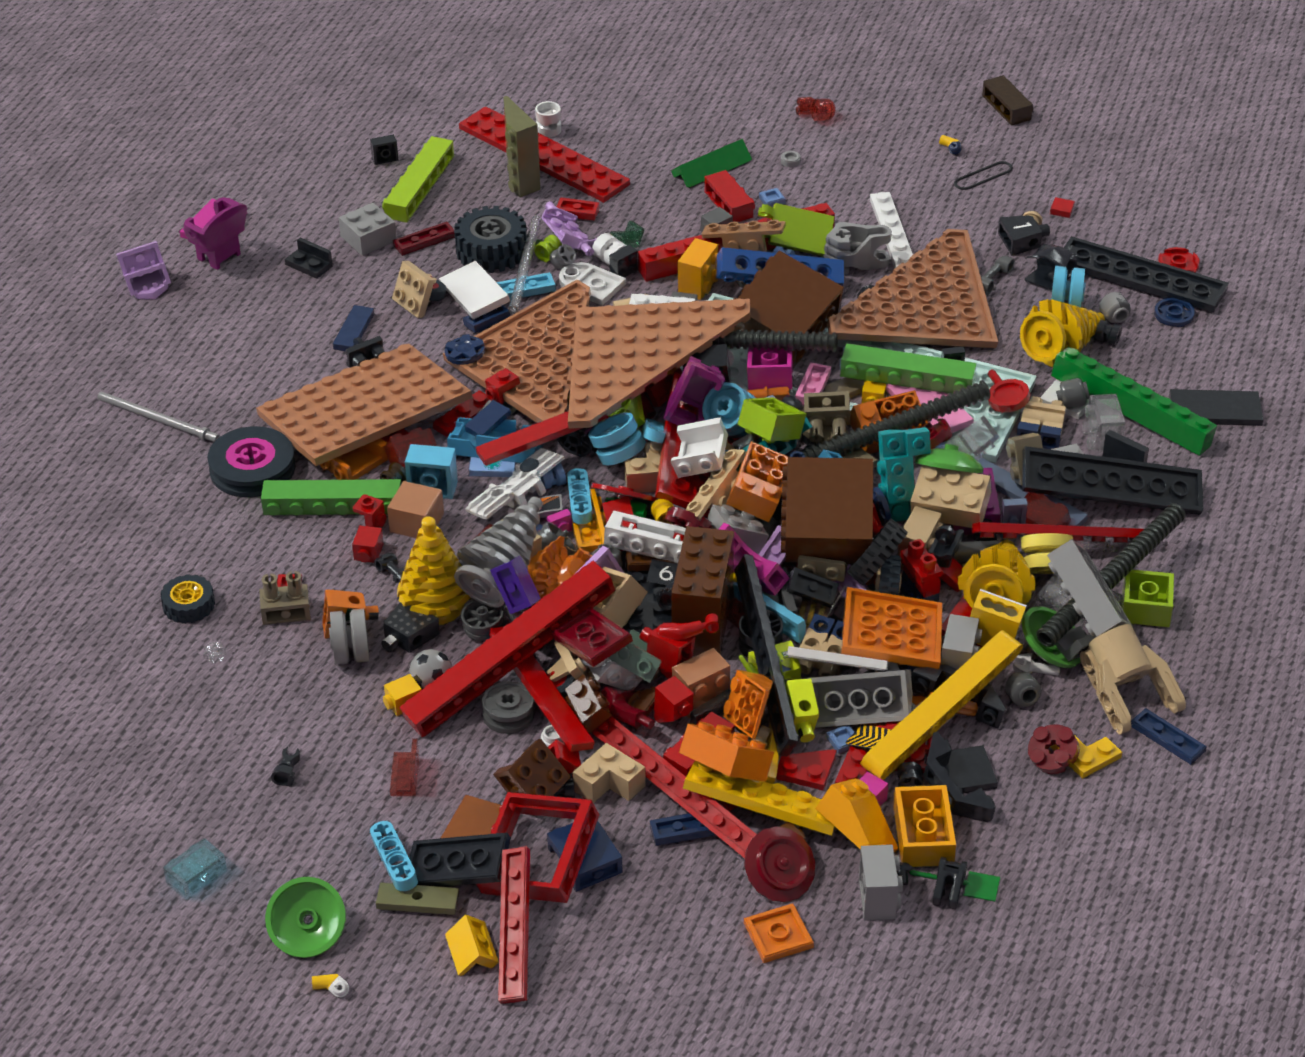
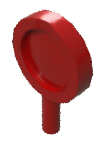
M994 369L988 371L987 375L994 383L989 389L991 395L990 399H988L992 409L1004 413L1017 411L1026 406L1030 400V391L1025 382L1018 379L1002 380Z

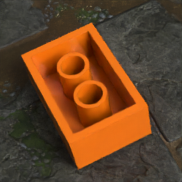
M699 721L698 725L687 724L679 753L730 777L766 782L775 752L766 749L765 743L757 740L748 741L749 736L739 732H734L733 734L730 727L717 724L716 728L709 723Z

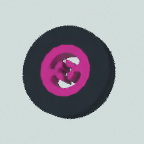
M250 426L229 431L220 436L208 451L209 473L213 484L221 491L233 496H261L264 480H290L295 471L294 450L291 441L283 433L272 428ZM249 458H253L254 464L250 465Z

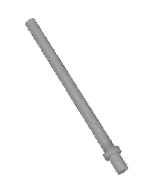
M102 391L98 394V400L199 436L203 441L210 440L215 442L220 437L219 434L211 432L209 428L194 426Z

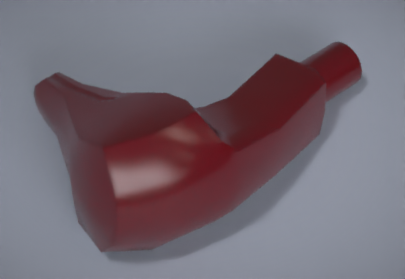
M605 687L601 694L609 701L608 709L613 718L634 727H639L640 725L648 729L654 727L655 721L646 716V711L632 707L627 703L629 698L636 692L635 690H620L612 687Z

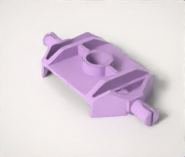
M547 202L545 205L546 209L541 217L546 225L563 244H567L573 249L583 250L587 256L593 255L594 250L592 247L597 238L588 240V236L580 231L579 226L575 223L578 216L559 209L553 202Z

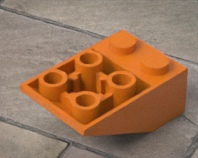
M913 390L854 405L850 411L853 431L855 432L857 428L863 429L864 425L868 427L870 423L876 424L877 420L881 422L883 418L889 419L890 415L902 414L903 410L915 409L916 405L921 406L916 391ZM919 423L918 427L912 426V429L921 428L925 424ZM873 441L871 445L867 443L866 447L860 446L868 454L879 452V442Z
M751 441L726 504L769 522L782 494L783 466H788V456Z
M737 670L735 677L731 680V692L729 699L724 705L723 717L752 739H756L773 681L762 674Z

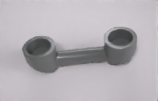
M1009 256L998 258L987 273L981 276L985 295L988 296L992 292L995 283L992 278L999 271L1006 274L1012 271L1015 264L1014 258Z

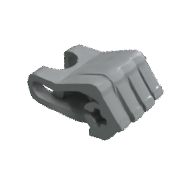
M838 222L826 236L824 258L844 260V275L849 274L850 266L861 270L888 267L890 263L888 252L877 248L891 241L892 230L885 225L866 226Z

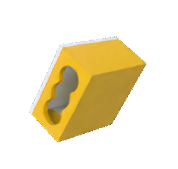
M980 589L970 617L979 618L978 629H982L981 643L977 644L984 646L1001 630H1004L1016 639L1027 605Z

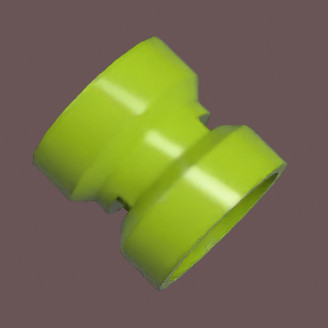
M549 235L543 242L535 245V255L538 259L548 262L550 254L558 249L562 243L555 235Z

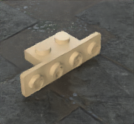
M730 449L724 454L721 470L711 472L710 477L700 487L699 492L688 504L686 510L695 513V516L700 520L707 509L710 508L711 510L713 505H727L729 494L738 474L736 469L745 457V450Z

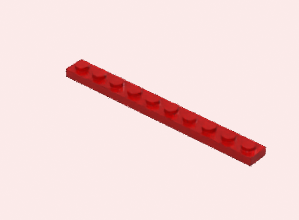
M612 716L592 732L604 743H608L645 766L646 778L745 858V851L751 839L757 835L754 831L713 798L683 789L686 776Z

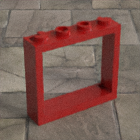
M507 792L503 805H500L497 820L492 825L491 834L508 833L511 837L520 814L575 819L551 883L530 881L529 899L567 903L599 818V813L593 801ZM501 882L476 884L481 893L501 896Z

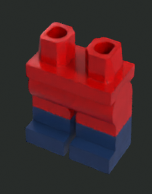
M921 539L908 543V549L902 550L900 553L903 565L900 590L905 597L939 602V577L942 576L943 571L936 563L937 559L935 556L928 553L925 549V544Z

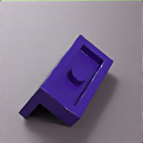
M521 555L490 570L510 614L530 607L540 600L539 593Z

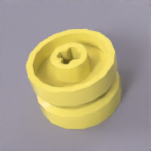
M1043 533L1021 537V550L1030 554L1023 558L1031 569V573L1054 574L1048 565L1051 561L1047 555L1073 539V536Z

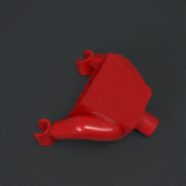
M708 614L703 623L700 620L689 623H663L654 630L645 627L641 631L639 638L647 643V652L662 661L658 669L666 678L670 679L672 677V667L693 658L695 636L703 633L705 629L709 633H716L718 631V615Z

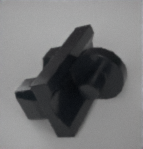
M380 336L366 341H362L360 337L354 338V345L345 349L347 355L346 365L351 368L356 365L360 366V363L364 360L378 358L381 353L385 352L383 349V339Z
M949 525L937 528L935 540L928 553L935 556L939 567H950L955 553H957L964 537V530L954 531Z

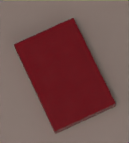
M591 607L551 632L554 640L593 667L633 641L630 633Z

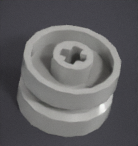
M364 608L351 610V625H346V617L343 611L330 612L331 627H329V634L335 665L348 664L350 660L349 648H353L354 659L357 663L368 662L369 648Z

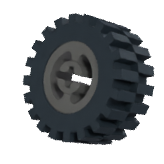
M482 206L483 210L474 208L472 213L467 211L463 214L464 218L459 217L457 219V223L454 226L457 258L461 260L462 265L465 266L476 261L483 269L488 270L489 273H494L495 269L503 272L505 267L512 269L515 267V263L520 264L522 258L526 257L528 252L526 221H524L522 215L518 216V212L515 210L510 212L507 207L501 210L499 206H493V209H488V206Z

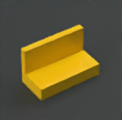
M465 914L445 934L459 976H463L476 963L488 968H493L499 963L485 921Z

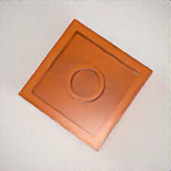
M793 903L744 918V925L763 963L814 948V942Z

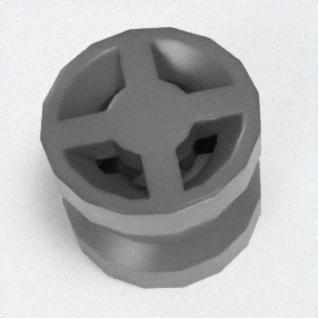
M567 244L561 245L550 254V261L557 269H563L576 260L574 249Z

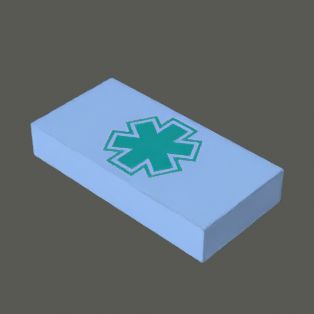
M471 457L469 476L511 477L512 472L515 471L516 462L500 460L485 466L480 458Z

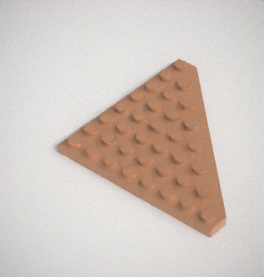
M947 229L941 237L935 238L928 243L925 249L913 254L909 261L901 263L893 269L889 276L885 275L877 281L873 288H868L861 293L857 300L849 302L841 308L838 314L830 316L827 322L828 332L830 334L836 332L838 340L996 348L998 345L996 331L968 230Z
M575 280L475 335L474 337L483 340L485 345L484 355L476 362L466 365L453 364L446 359L445 353H443L444 361L484 388H486L485 379L507 368L519 376L520 384L503 393L504 401L537 423L567 412L570 399L576 308L589 307L590 287L579 280Z
M739 298L733 300L576 308L568 427H593L598 423L600 417L605 414L609 416L621 408L622 402L628 398L630 400L634 399L645 391L644 388L650 383L656 384L668 376L667 372L672 368L678 369L689 361L690 356L696 352L701 353L712 346V341L718 337L723 338L734 331V326L740 322L745 323L750 320V299Z

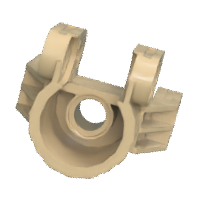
M1131 624L1115 627L1099 635L1088 644L1087 650L1080 653L1082 666L1096 690L1098 699L1112 727L1115 730L1117 729L1116 732L1119 735L1131 730V715L1117 686L1136 681L1149 674L1166 708H1169L1173 713L1185 710V698L1168 664L1149 647L1141 645Z

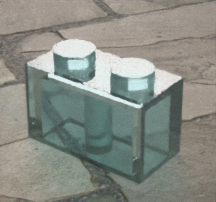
M203 838L177 858L169 861L163 869L166 883L187 900L225 873L227 866L224 854Z

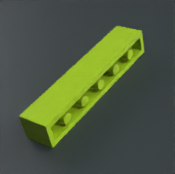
M431 136L427 143L423 145L420 153L415 156L412 164L407 167V171L400 177L399 182L392 188L388 197L383 200L382 209L392 220L406 223L409 221L454 157L453 140Z

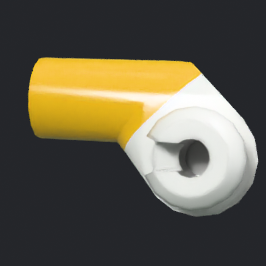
M338 974L312 976L313 990L327 989L337 997H344L349 991L348 983Z

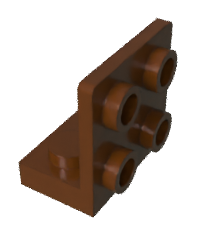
M537 739L512 765L500 767L493 774L506 792L553 796L570 779L569 773L542 739Z

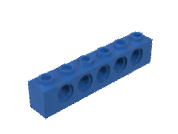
M722 247L717 254V279H723L725 282L743 281L745 284H750L758 271L756 266L763 269L769 257H774L776 253ZM787 254L842 286L844 284V260ZM736 264L741 265L744 270L738 269Z

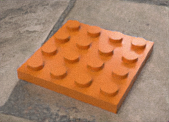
M847 587L841 654L885 660L900 665L939 669L942 633L941 602Z

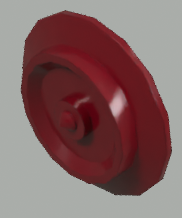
M777 826L764 829L751 839L745 851L744 867L748 880L762 896L771 901L784 903L798 899L809 890L815 877L814 856L804 838L793 830Z

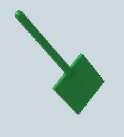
M910 870L909 872L913 876L937 880L936 874ZM969 871L968 878L963 884L966 885L964 896L995 902L1000 877Z

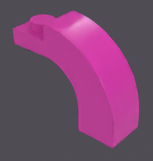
M723 523L719 528V530L721 529L734 531L733 528L726 523ZM734 531L733 572H735L734 570L744 554L753 555L762 591L776 596L789 580L788 575L777 562L767 560L751 550Z

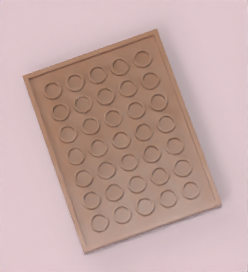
M403 344L390 352L381 353L376 359L362 361L360 366L356 365L352 368H345L333 376H326L314 384L305 385L302 389L295 392H289L276 400L267 401L257 407L256 410L260 418L273 429L283 433L291 441L293 447L315 466H318L470 400L473 397L470 389L410 344Z

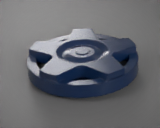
M1166 298L1159 301L1154 309V315L1160 323L1175 327H1183L1191 323L1195 314L1194 307L1190 303L1175 298Z
M464 334L462 337L447 342L445 345L446 359L457 365L476 362L485 353L483 340L470 336V334Z
M873 487V504L881 525L884 526L891 519L890 509L881 489Z

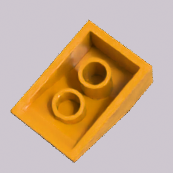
M856 778L831 784L815 809L859 849H861V846L893 845L895 853L898 850V846L875 795L868 790V785Z

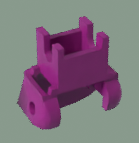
M222 197L214 201L216 215L203 229L194 224L192 217L185 220L183 230L188 238V242L195 245L198 260L203 262L206 254L210 266L218 270L220 269V263L231 255H241L238 234L245 230L248 208L245 204L238 203L231 198Z
M690 356L689 362L669 398L664 419L678 426L704 421L702 407L705 397L712 388L720 391L725 381L719 368L707 366L701 363V360ZM681 400L698 408L697 414L678 407L679 401Z

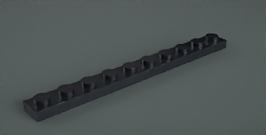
M744 554L734 571L758 672L773 681L766 705L778 755L787 757L792 749L796 747L799 737L789 705V696L786 693L784 676L780 668V659L777 656L775 639L771 631V622L766 611V602L762 595V585L757 574L758 569L755 566L753 555Z

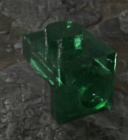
M628 221L625 231H611L610 234L625 245L637 248L640 245L645 229L634 221Z

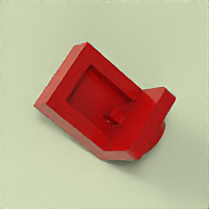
M507 368L498 371L496 374L485 379L486 395L491 401L494 400L504 404L503 393L520 384L519 376Z
M363 494L353 506V512L364 515L365 526L377 528L384 526L386 515L383 500Z

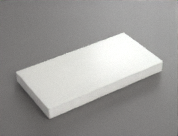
M476 261L439 278L446 285L447 292L472 319L480 317L510 301L508 294Z
M788 646L787 655L791 658L883 672L888 671L889 662L885 660Z

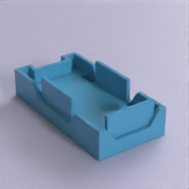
M458 417L454 431L447 438V447L455 448L456 455L480 458L476 453L475 447L516 432V420L505 419L488 436L476 435L475 437L465 431V425L471 418ZM523 425L521 429L529 427V425ZM544 443L501 461L522 463L537 450L543 448Z

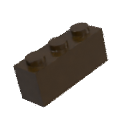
M1004 75L983 81L982 96L1011 126L1032 119V112L1034 110L1032 102Z

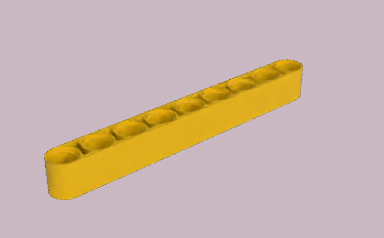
M1001 630L872 747L863 757L861 766L882 780L887 778L925 743L933 733L938 731L1020 654L1023 645L1007 632Z

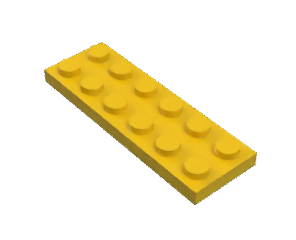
M696 760L684 781L683 789L832 836L835 828L829 820L815 809L821 799L813 797L805 791L797 792L787 789L785 785L780 783L772 784L764 781L730 777Z

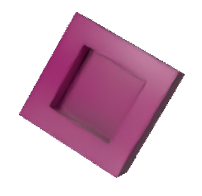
M568 509L547 516V522L553 523L562 531L565 529L568 532L572 531V514Z

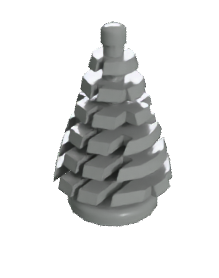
M531 497L527 505H520L514 510V513H509L503 520L496 522L492 528L485 530L480 536L459 549L457 557L460 558L459 562L462 566L456 570L454 578L458 586L471 598L490 607L504 605L505 602L490 570L511 561L521 555L528 570L534 546L533 540L536 538L537 533L536 527L539 525L540 520L538 512L543 506L540 498Z

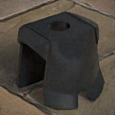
M1042 245L1035 254L1027 257L1036 258L1037 269L1025 277V281L1052 290L1055 266L1066 267L1068 270L1067 279L1071 278L1072 270L1077 268V259L1072 252L1061 246Z

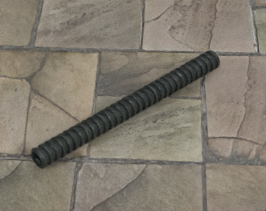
M737 330V332L732 331L723 338L718 337L712 341V344H727V347L730 349L734 347L740 349L743 347L745 350L747 347H750V350L757 348V350L761 348L764 350L768 348L771 350L775 348L781 350V348H784L785 351L791 349V351L798 349V351L802 349L805 351L809 349L815 351V349H818L819 352L825 350V352L829 350L835 352L838 346V335L836 332L832 334L829 332L825 334L819 332V334L812 332V334H809L806 331L805 334H802V331L795 333V331L791 333L788 331L784 333L778 331L775 333L772 330L771 333H768V330L761 332V330L757 332L754 330L750 332L747 330L743 332Z
M981 380L979 384L974 383L973 386L968 385L966 389L955 390L953 394L942 395L940 399L929 400L927 404L916 405L915 409L903 410L902 414L890 415L889 419L883 418L881 422L877 420L876 424L870 423L868 427L864 425L863 429L857 428L855 432L851 430L850 434L844 433L842 437L838 435L836 439L831 438L829 442L825 440L823 444L818 443L816 447L812 445L810 449L805 448L802 453H804L805 457L818 458L824 449L845 455L847 451L853 452L854 448L858 450L860 446L866 447L867 443L871 445L873 441L879 442L878 431L912 429V426L918 427L919 423L923 425L925 421H932V418L936 420L938 416H945V413L949 415L951 411H958V408L962 410L964 406H971V403L975 405L977 401L982 402L984 398L988 400L991 395L989 387L985 381Z
M1173 503L1170 504L1120 551L1114 559L1099 571L1110 590L1184 521L1186 514L1181 506ZM1073 597L1037 631V639L1042 645L1049 648L1053 647L1084 617V615L1080 616L1073 606L1075 600Z

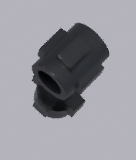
M386 553L377 557L374 561L376 569L379 572L388 570L394 575L393 581L399 583L405 569L397 566L398 560L394 553Z

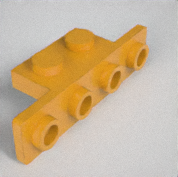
M594 488L590 489L592 521L587 524H576L572 521L577 550L582 548L589 553L596 550L599 545L604 544V525H606L604 511L600 512L602 510L601 496L596 495Z

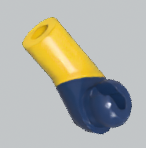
M945 135L940 137L939 144L947 146L951 154L956 155L961 152L962 147L959 140Z

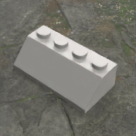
M1071 539L1047 555L1051 561L1048 563L1050 569L1056 576L1060 575L1063 580L1061 587L1068 596L1072 595L1075 600L1073 606L1080 616L1084 615L1088 623L1085 626L1093 637H1098L1115 627L1131 624L1084 546Z
M911 670L811 678L819 711L815 728L902 721L911 713L913 696Z

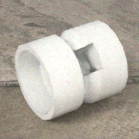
M552 101L539 103L535 108L538 133L549 138L559 135L561 133V108L559 104Z
M604 233L595 240L592 247L594 250L593 255L609 265V255L627 245L611 234Z

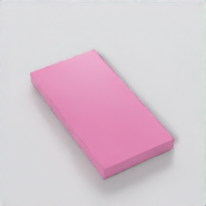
M892 384L886 385V392L891 396L915 390L920 404H927L929 400L934 401L935 398L940 399L942 395L947 396V393ZM959 408L956 412L951 411L949 415L945 413L943 417L938 416V419L943 418L951 427V433L973 425L974 420L964 409L960 410ZM933 418L932 421H930L932 425L938 423L937 420Z

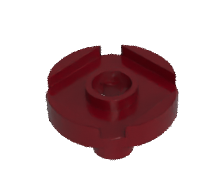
M943 418L936 419L937 424L932 425L929 422L921 427H926L930 431L931 449H934L941 442L948 441L953 436L950 431V425Z
M668 507L664 519L673 525L684 528L690 526L710 529L712 522L702 517L701 521H699L695 513L678 507Z
M1059 724L1036 728L1028 744V755L1031 761L1040 771L1047 774L1064 772L1067 766L1071 763L1073 765L1076 762L1080 752L1079 743L1072 730ZM1052 745H1057V747H1060L1059 749H1056L1053 754H1050V751L1048 750L1049 747Z

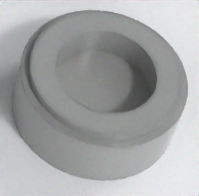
M786 151L781 154L782 165L796 167L800 164L801 156L799 153Z

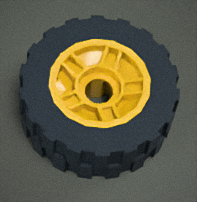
M190 574L178 576L175 579H171L161 590L160 597L163 612L167 615L168 619H172L174 622H181L182 624L195 623V621H201L204 617L210 615V612L214 609L213 587L209 580L207 581L204 577Z

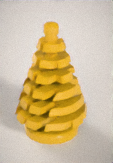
M1046 299L1039 301L1040 311H1038V306L1034 305L1029 315L1024 318L1020 327V340L1028 356L1035 361L1043 362L1045 365L1053 367L1056 355L1068 346L1080 352L1083 346H1086L1090 341V337L1095 334L1100 320L1105 321V316L1100 312L1097 313L1079 306Z
M429 516L421 521L422 527L418 531L409 560L406 562L405 570L398 584L397 597H399L398 601L403 606L413 605L410 611L425 615L432 614L439 618V625H443L461 615L464 604L470 599V596L458 586L454 578L456 570L462 566L458 557L450 547L448 540L444 537L442 530L436 526V520Z
M1004 540L994 546L981 550L980 559L978 553L977 555L973 554L962 568V574L958 577L959 590H963L964 599L972 608L980 589L1024 605L1031 599L1032 590L1035 591V578L1031 574V569L1011 540Z

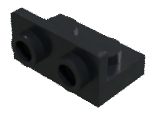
M301 237L297 239L298 249L285 259V265L316 279L333 267L330 250Z

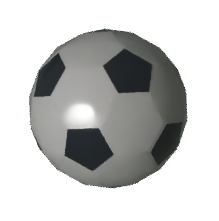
M434 649L424 650L413 658L409 667V673L423 690L429 683H432L444 674L446 670L452 668V663L441 651Z

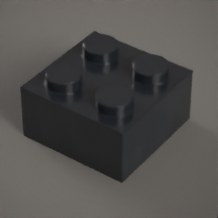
M394 134L370 139L374 165L399 161L397 140Z
M627 245L610 254V272L625 278L638 271V251L631 245Z

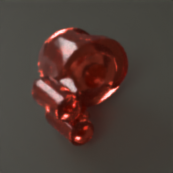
M797 98V105H799L796 107L797 115L811 114L814 121L830 120L835 115L836 107L831 99Z

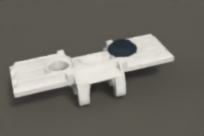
M540 448L521 464L517 463L515 465L516 470L512 472V476L502 484L495 485L491 483L487 490L469 503L465 508L466 512L487 520L503 506L514 508L518 504L519 506L527 505L525 492L533 493L537 490L539 496L545 494L546 489L540 478L565 459L564 456Z

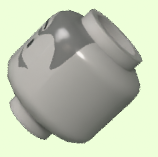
M1111 292L1102 298L1099 309L1110 323H1121L1128 318L1131 306L1121 293Z

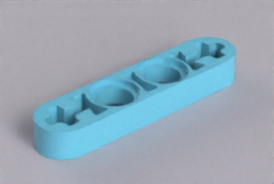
M646 418L642 428L643 437L663 444L666 435L665 425Z
M581 468L572 469L567 473L572 521L576 524H587L593 518L588 473Z
M388 821L375 823L370 828V834L395 888L399 891L413 889L418 883L416 872L393 825ZM383 833H385V835H387V836L384 837V838H382V835H381V834H383ZM396 846L393 849L385 850L388 847ZM403 861L398 865H392L395 862Z

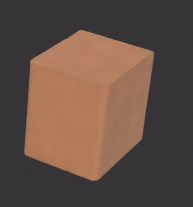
M403 481L387 507L390 532L416 538L419 529L422 527V519L429 516L436 520L437 526L444 515L442 490Z

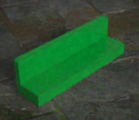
M742 138L671 170L673 177L681 175L686 187L690 188L705 181V176L724 170L729 171L751 161L752 158Z

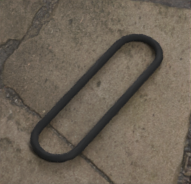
M1006 161L993 163L957 178L954 181V186L961 190L971 189L1011 172L1013 166ZM998 164H1006L1010 167L1007 171L971 186L960 187L957 185L958 181Z

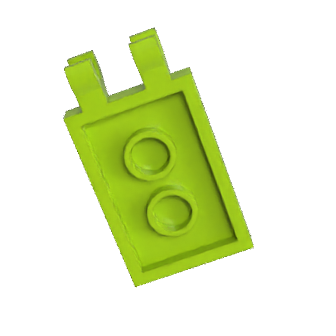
M775 203L773 208L766 204H762V208L759 207V217L786 222V227L782 234L764 235L765 238H769L768 244L824 257L826 236L833 229L834 216Z

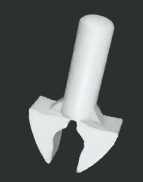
M1032 653L1021 654L1014 659L1013 670L1015 672H1037L1058 676L1060 673V667L1034 662L1032 660Z

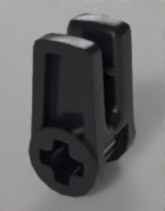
M941 857L933 895V905H941L942 898L945 895L946 884H952L948 898L949 908L956 910L961 888L965 881L968 862L962 861L957 863L948 861L946 857Z

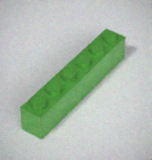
M846 343L841 358L840 377L953 394L955 390L960 391L961 388L966 389L968 385L973 386L977 363Z
M401 479L264 480L261 495L263 515L359 514L353 512V506L363 494L383 500L385 514H388L387 507L399 489Z

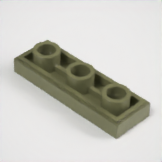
M380 883L376 899V909L455 915L459 888L416 885L411 890L399 891L393 883Z

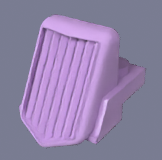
M157 241L116 254L131 296L134 295L137 299L155 300L168 289V284L171 281Z

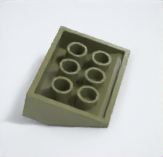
M504 96L508 186L511 192H515L519 197H523L541 190L538 124L508 96Z

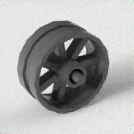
M548 521L542 526L541 530L537 531V534L542 536L543 549L559 536L565 537L564 547L567 549L568 556L573 555L577 551L576 546L567 536L569 532L566 529L562 531Z
M476 600L467 603L461 612L465 634L477 641L490 639V628L506 626L503 606L490 607Z

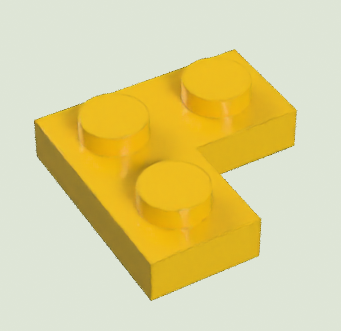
M1076 737L1080 746V752L1076 762L1073 765L1071 763L1069 766L1083 779L1122 758V751L1107 737L1087 747ZM1057 745L1050 746L1053 751L1060 748Z

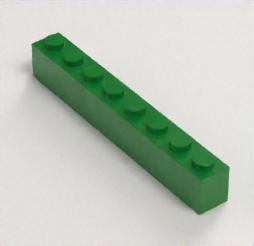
M1068 346L1056 355L1051 374L1052 377L1061 382L1074 378H1080L1082 382L1086 381L1089 397L1199 456L1211 447L1217 425L1210 422L1207 418L1191 412L1188 408L1172 402L1169 398L1155 393L1152 389L1138 384L1133 379L1121 375L1114 369L1104 366L1074 348Z

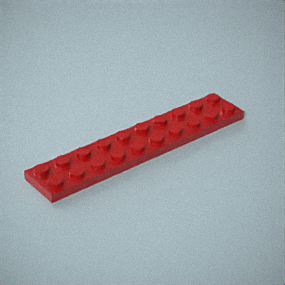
M485 106L459 123V129L506 152L504 115ZM538 133L539 167L541 171L603 203L630 185L629 178Z

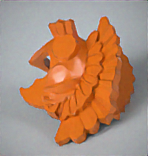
M559 536L549 546L538 551L531 558L528 572L539 593L540 600L560 586L562 582L572 577L592 555L588 551L579 548L574 555L568 556L567 549L564 547L565 537Z

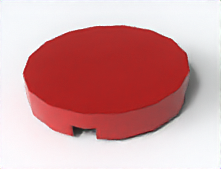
M1173 247L1164 250L1162 254L1160 253L1158 262L1196 273L1199 269L1200 259L1194 252L1193 254L1189 253V250L1186 248Z

